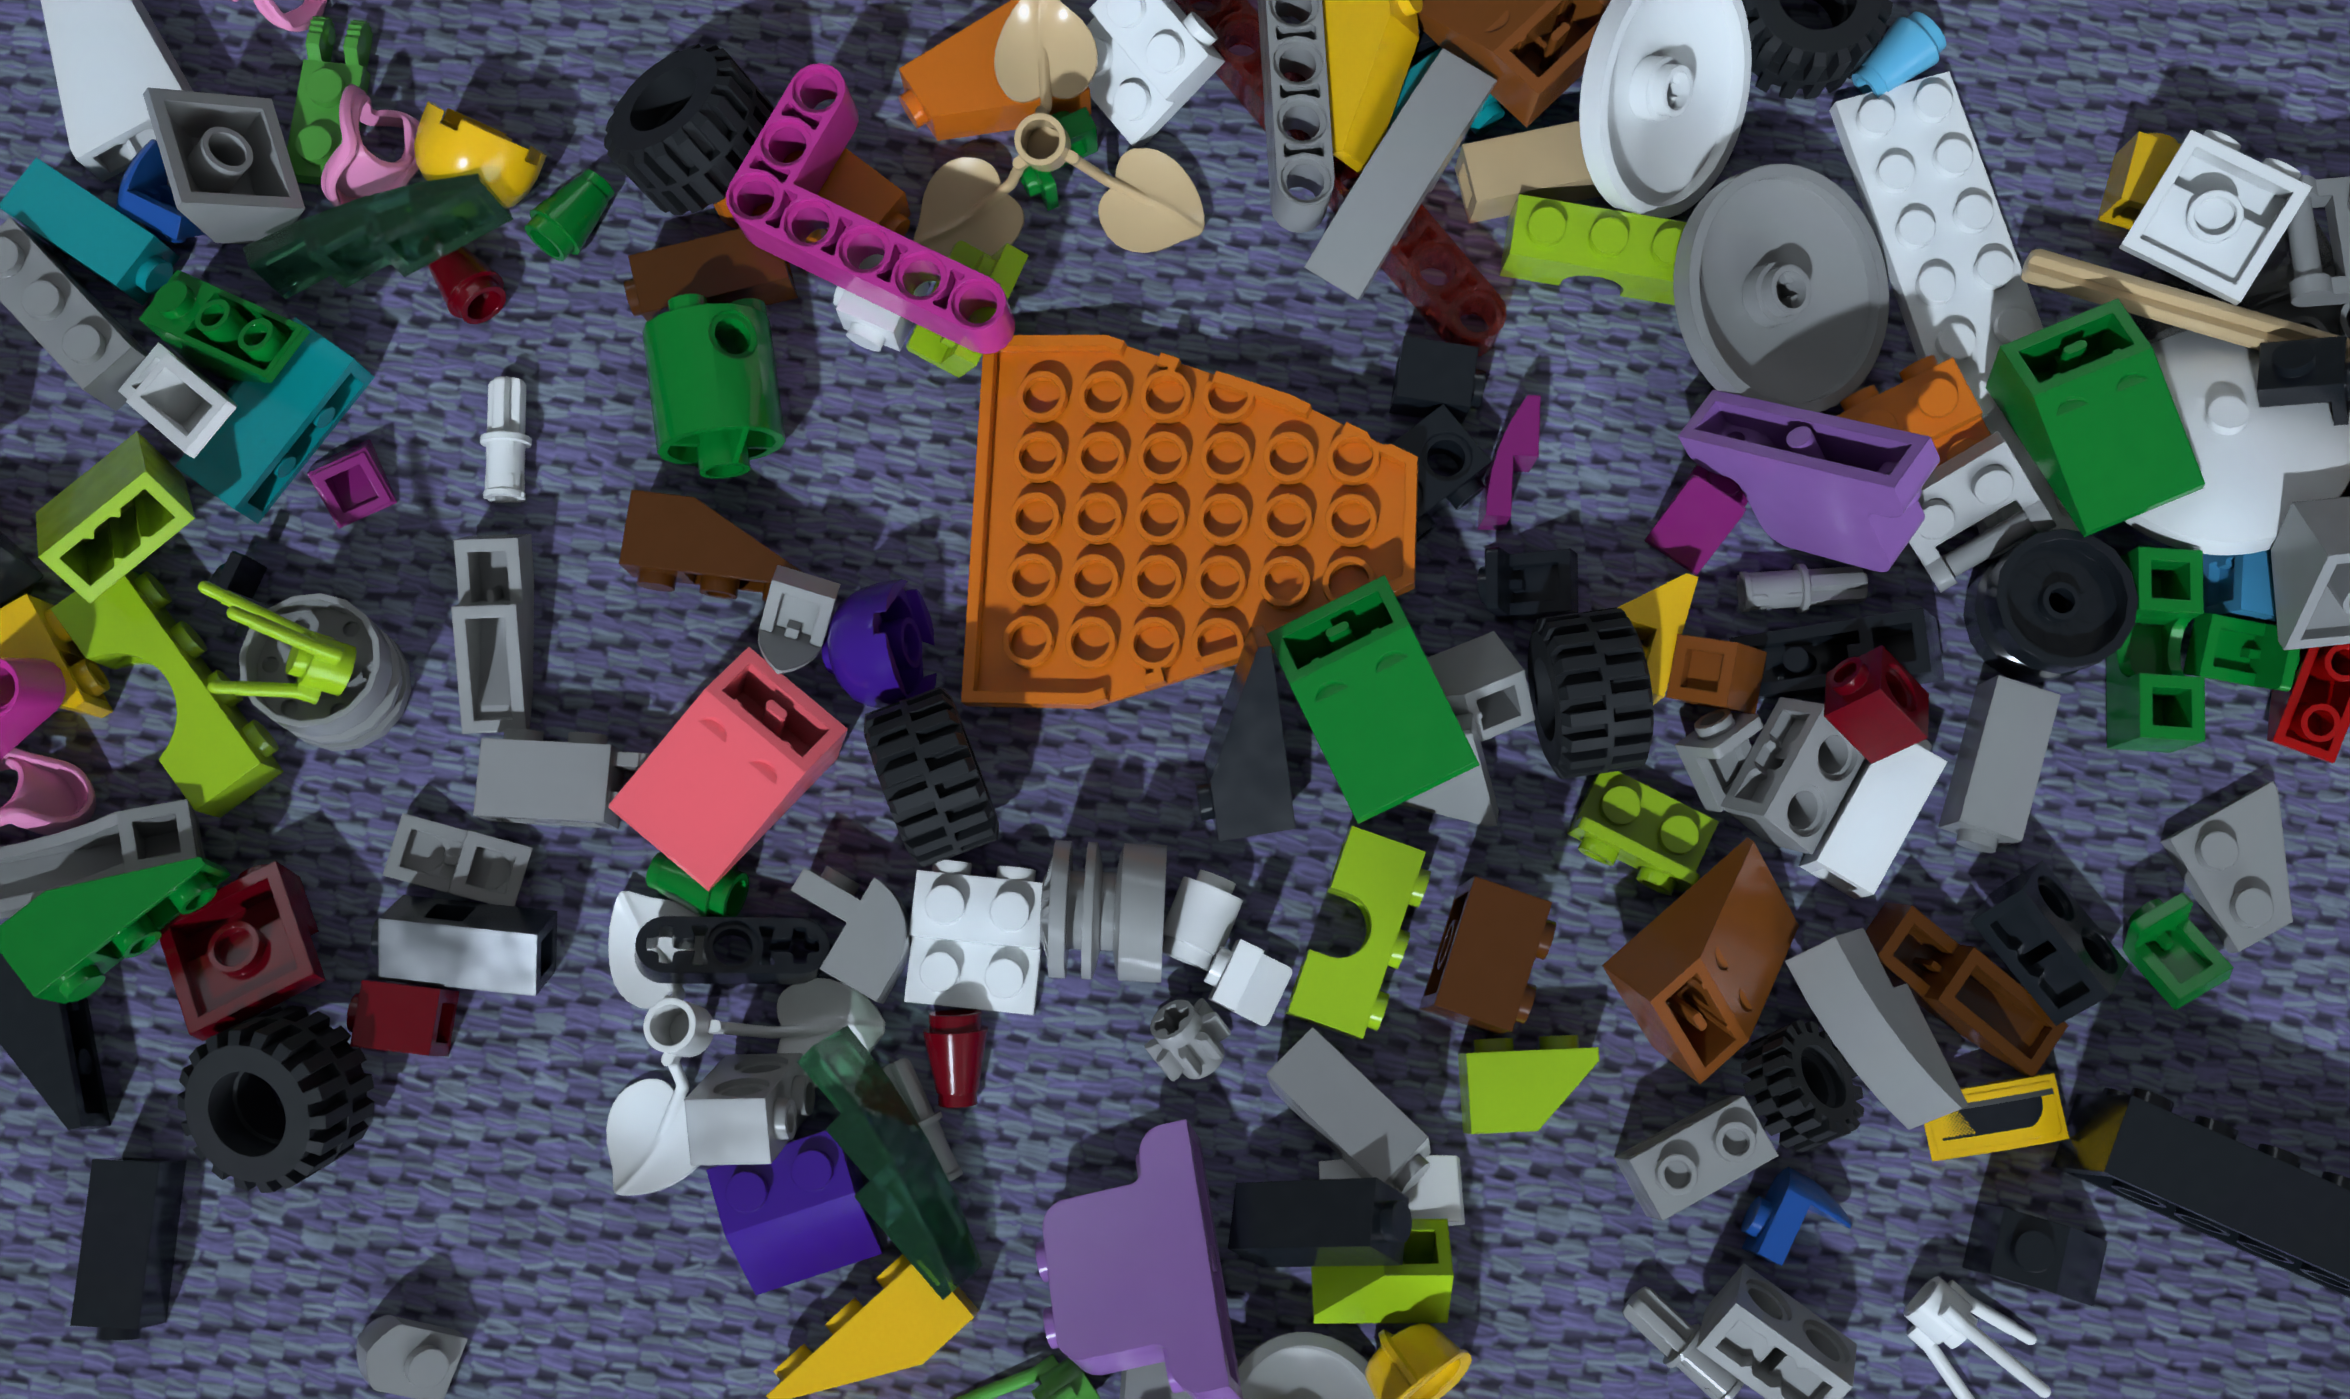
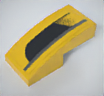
M2054 1072L2038 1074L2035 1077L2025 1076L1962 1087L1960 1089L1969 1106L1924 1124L1932 1161L1993 1153L2070 1139Z

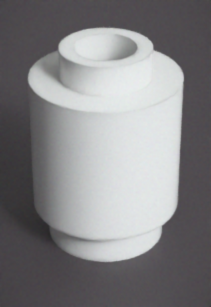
M1205 870L1199 871L1196 880L1183 877L1164 923L1163 936L1166 938L1163 943L1162 953L1196 968L1208 971L1220 946L1225 947L1243 903V900L1232 895L1236 884Z

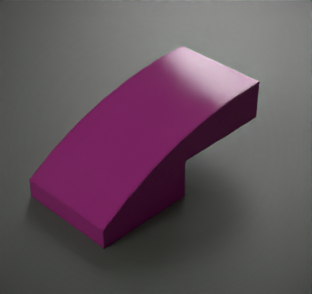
M1528 395L1497 445L1484 482L1486 487L1481 495L1477 529L1502 531L1511 518L1513 471L1529 472L1539 457L1541 395Z

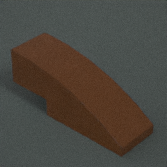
M1885 902L1865 931L1892 986L1897 987L1907 983L1918 1005L1978 1047L2027 1077H2035L2069 1026L2065 1021L2056 1026L2024 987L1975 947L1958 944L1913 905Z

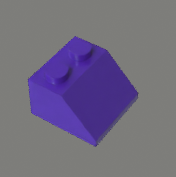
M847 1126L835 1127L787 1143L772 1164L718 1165L706 1169L724 1235L755 1295L884 1253Z

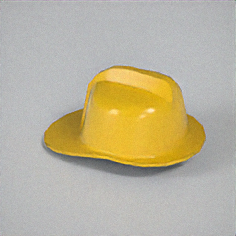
M1418 1323L1406 1327L1395 1335L1387 1330L1379 1332L1378 1336L1381 1346L1370 1358L1365 1369V1376L1375 1399H1440L1465 1375L1472 1362V1358L1467 1350L1460 1349L1435 1326L1428 1323Z

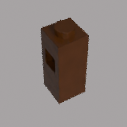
M741 228L628 255L633 278L624 280L627 300L633 315H643L646 321L653 319L661 313L668 312V300L683 294L703 295L707 298V303H731L739 299L756 298L764 301L766 305H771L798 298L790 263L756 247L748 241Z

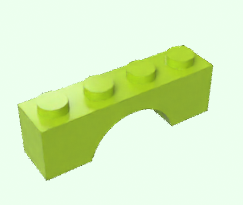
M131 570L90 604L75 591L52 607V612L86 659L113 670L132 665H154L166 677L175 696L177 717L171 740L159 761L195 811L221 818L284 772L272 756V754L279 750L275 739L258 721L253 719L248 723L236 706L243 700V697L235 694H214L208 691L207 685L210 681L231 680L220 670L212 673L200 656L207 651L204 641L185 621L175 622L165 608L167 604L172 602V599L164 586L152 574L145 571L140 575Z

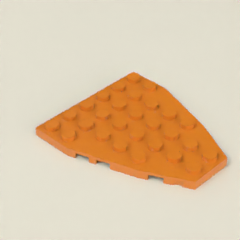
M1013 335L1012 340L1005 348L996 353L983 354L961 703L967 707L1093 709L1236 665L1250 627L1263 626L1267 634L1383 575L1386 576L1396 597L1415 589L1418 457L1393 444H1382L1372 439L1367 431L1348 422L1343 425L1313 410L1311 404L1291 394L1217 370L1215 374L1190 367L1182 364L1180 358L1162 352L1159 356L1129 347L1125 340L1109 335Z

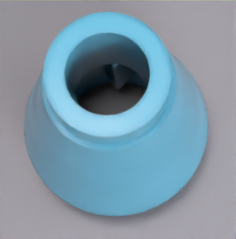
M1915 11L1907 18L1898 17L1860 68L1852 74L1854 85L1863 94L1873 92L1879 98L1886 91L1889 92L1899 85L1906 83L1939 62V53L1946 48V39L1943 32L1924 13Z

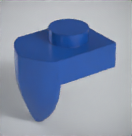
M151 139L136 154L127 167L120 184L115 209L121 214L146 225L148 232L163 241L183 243L186 242L187 238L206 235L177 209L171 187L167 185L168 177L157 140Z
M1787 1167L1774 1178L1765 1199L1758 1196L1749 1206L1741 1225V1231L1748 1235L1742 1249L1764 1261L1782 1266L1808 1210L1847 1228L1851 1227L1852 1222L1843 1208L1824 1188L1813 1179Z

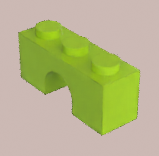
M1519 194L1508 218L1499 276L1560 286L1561 282L1568 277H1600L1618 283L1621 286L1620 296L1675 305L1673 292L1675 257L1683 229L1687 222Z
M1355 826L1349 828L1326 892L1347 899L1359 908L1366 924L1365 939L1359 950L1348 957H1331L1311 949L1305 952L1284 1014L1357 1040L1364 1038L1367 1028L1375 1031L1379 1029L1390 996L1388 993L1379 991L1388 966L1395 969L1399 968L1410 938V932L1400 929L1407 907L1411 905L1419 908L1430 879L1431 871L1421 868L1426 851Z

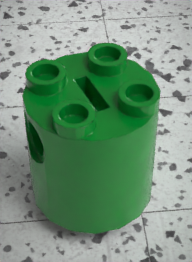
M683 294L672 297L668 300L669 311L647 321L642 331L657 453L663 460L679 465L697 467L699 474L705 478L725 479L743 475L751 469L750 460L765 457L779 450L786 442L771 326L767 317L766 304L764 301L756 298L739 299L731 303H707V298L700 294Z

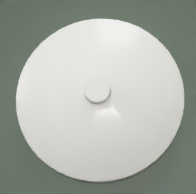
M1611 0L1594 33L1584 67L1579 104V124L1583 155L1591 179L1598 192L1615 209L1659 218H1670L1681 214L1697 203L1721 174L1740 133L1750 90L1752 52L1748 30L1749 24L1742 0Z
M2189 330L2169 333L2148 341L2155 352L2205 481V486L2201 490L2125 520L2127 524L2154 540L2178 549L2201 550L2203 554L2209 555L2252 554L2272 549L2292 502L2338 498L2342 496L2350 481V412L2349 425L2334 426L2331 402L2259 407L2257 382L2260 351Z

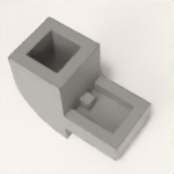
M826 866L821 876L803 868L791 891L846 922L845 927L821 965L820 970L873 1001L884 1004L902 974L910 956L912 936L909 935L911 921L904 904L888 886L875 877L860 900L854 897L860 884L831 867Z

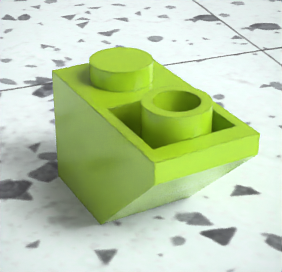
M1578 1035L1539 1037L1540 1050L1514 1051L1513 1038L1474 1040V1053L1458 1054L1463 1133L1487 1134L1539 1131L1599 1062V1048H1579Z
M1412 1219L1411 1234L1405 1242L1403 1265L1311 1267L1314 1324L1448 1323L1454 1278L1448 1219Z

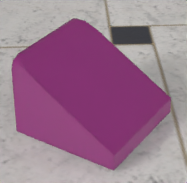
M370 439L312 464L307 472L339 529L397 503Z

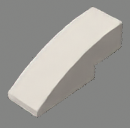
M159 342L118 390L127 398L126 402L193 459L237 408L235 402L212 381Z

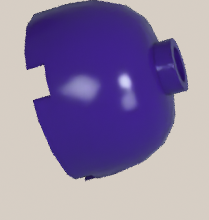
M904 579L879 582L861 588L842 601L830 622L828 636L825 637L822 645L824 665L829 673L835 675L838 684L854 701L877 709L932 690L936 685L937 673L927 676L923 675L922 642L935 646L931 616L922 595L917 589H903L908 582Z

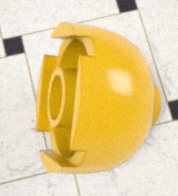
M427 102L414 142L415 158L423 177L442 190L438 199L439 203L474 217L478 207L500 211L515 206L529 194L538 179L547 154L532 146L529 149L512 142V139L507 137L505 133L452 109L447 108L442 119L445 111L436 103Z

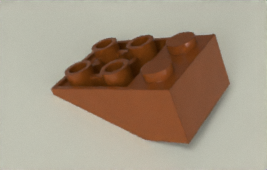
M1423 0L1422 10L1417 13L1418 26L1441 48L1446 49L1496 79L1497 83L1490 94L1527 128L1583 75L1594 33L1611 0Z
M1747 837L1602 966L1651 1046L1701 1084L1749 1041L1799 924L1755 842Z

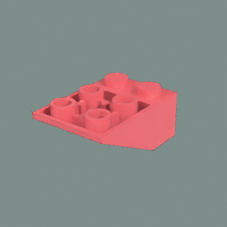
M748 647L703 690L610 802L609 809L709 892L837 760L848 728L783 674H777L765 659Z

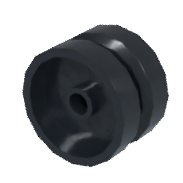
M2062 528L2036 533L1982 567L1967 589L1963 617L1970 643L1987 665L2010 679L2038 684L2063 679L2081 669H2086L2100 663L2120 649L2135 626L2138 595L2130 569L2114 548L2093 535L2083 537L2079 531Z

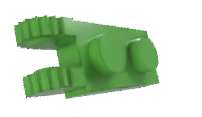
M313 16V20H310L311 23L306 38L308 60L303 59L287 145L297 182L321 185L324 166L333 152L342 143L339 105L345 87L354 84L364 90L366 94L368 92L371 75L367 71L373 33L371 31L372 27H370V23H367V21L350 20L343 46L346 64L331 62L336 39V29L332 19L324 16ZM359 122V131L361 130V122Z

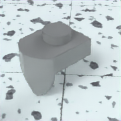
M777 565L758 631V644L762 656L777 674L800 669L812 662L819 654L826 637L841 584Z
M389 1314L374 1319L358 1334L356 1345L358 1368L365 1381L376 1391L415 1399H444L468 1338L463 1333L454 1329Z

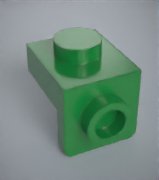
M1086 107L1072 113L1060 111L1051 115L1067 131L1072 151L1082 158L1098 151L1097 127ZM1065 162L1060 168L1069 165V163ZM1028 166L1020 178L1027 195L1031 198L1039 194L1047 211L1059 207L1057 185L1051 174L1053 171L1042 172Z
M2204 613L2194 618L2183 673L2234 684L2288 692L2292 688L2295 671L2299 665L2300 649L2283 650L2278 642L2277 625Z
M2184 892L2165 903L2160 899H2154L2137 909L2128 920L2130 926L2122 948L2128 959L2174 1010L2179 1009L2228 980L2234 968L2188 919L2193 901Z

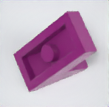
M1696 464L1644 541L1694 575H1697L1746 512L1745 506L1748 501L1742 489L1734 480L1712 473Z

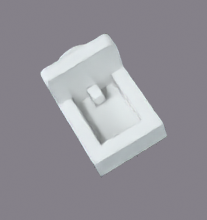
M1242 939L1236 940L1231 950L1220 946L1204 979V982L1213 986L1208 1000L1258 1025H1268L1292 976V969L1263 954L1265 950Z

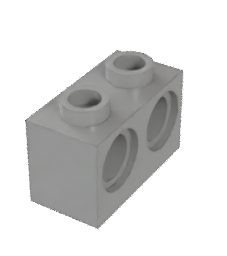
M1780 697L1728 790L1721 807L1765 842L1774 846L1813 855L1865 757L1824 717V704Z
M803 1053L725 1055L684 1099L691 1166L772 1164L788 1141L793 1139L795 1132L807 1116L813 1112L815 1102L814 1081L811 1075L804 1074Z
M1724 1095L1613 1158L1645 1215L1664 1221L1779 1155L1745 1095Z
M1743 1263L1705 1309L1696 1349L1765 1399H1842L1853 1388L1857 1344L1745 1263Z

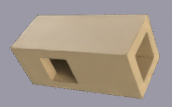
M1579 121L1462 144L1455 165L1469 224L1509 216L1519 194L1570 203L1602 196L1594 185L1586 166L1580 138Z

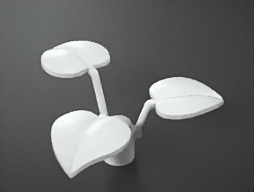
M621 891L616 899L609 927L608 954L611 976L619 993L628 1002L639 1008L649 1009L643 1024L645 1038L654 1049L664 1052L661 1057V1063L664 1066H668L676 1083V1088L674 1089L672 1085L664 1080L644 1079L626 1087L613 1103L608 1116L606 1132L607 1147L613 1170L614 1193L622 1196H635L661 1191L683 1180L700 1166H691L684 1102L690 1084L680 1063L682 1057H694L701 1054L708 1048L715 1034L768 1039L781 1038L777 1053H803L804 1074L812 1076L814 1087L835 1085L844 1081L861 1066L884 1035L885 1021L877 1007L865 995L844 983L832 979L815 978L807 983L793 984L781 993L777 1002V1015L781 1026H763L713 1020L710 1013L702 1006L684 1001L686 993L682 985L685 984L656 983L647 979L638 970L634 957L636 937L640 929L648 921L662 916H699L674 901L648 897L630 891ZM695 936L694 949L673 948L672 938L661 937L656 948L647 950L658 952L659 962L662 963L672 962L674 952L695 951L693 964L703 965L701 955L705 936Z

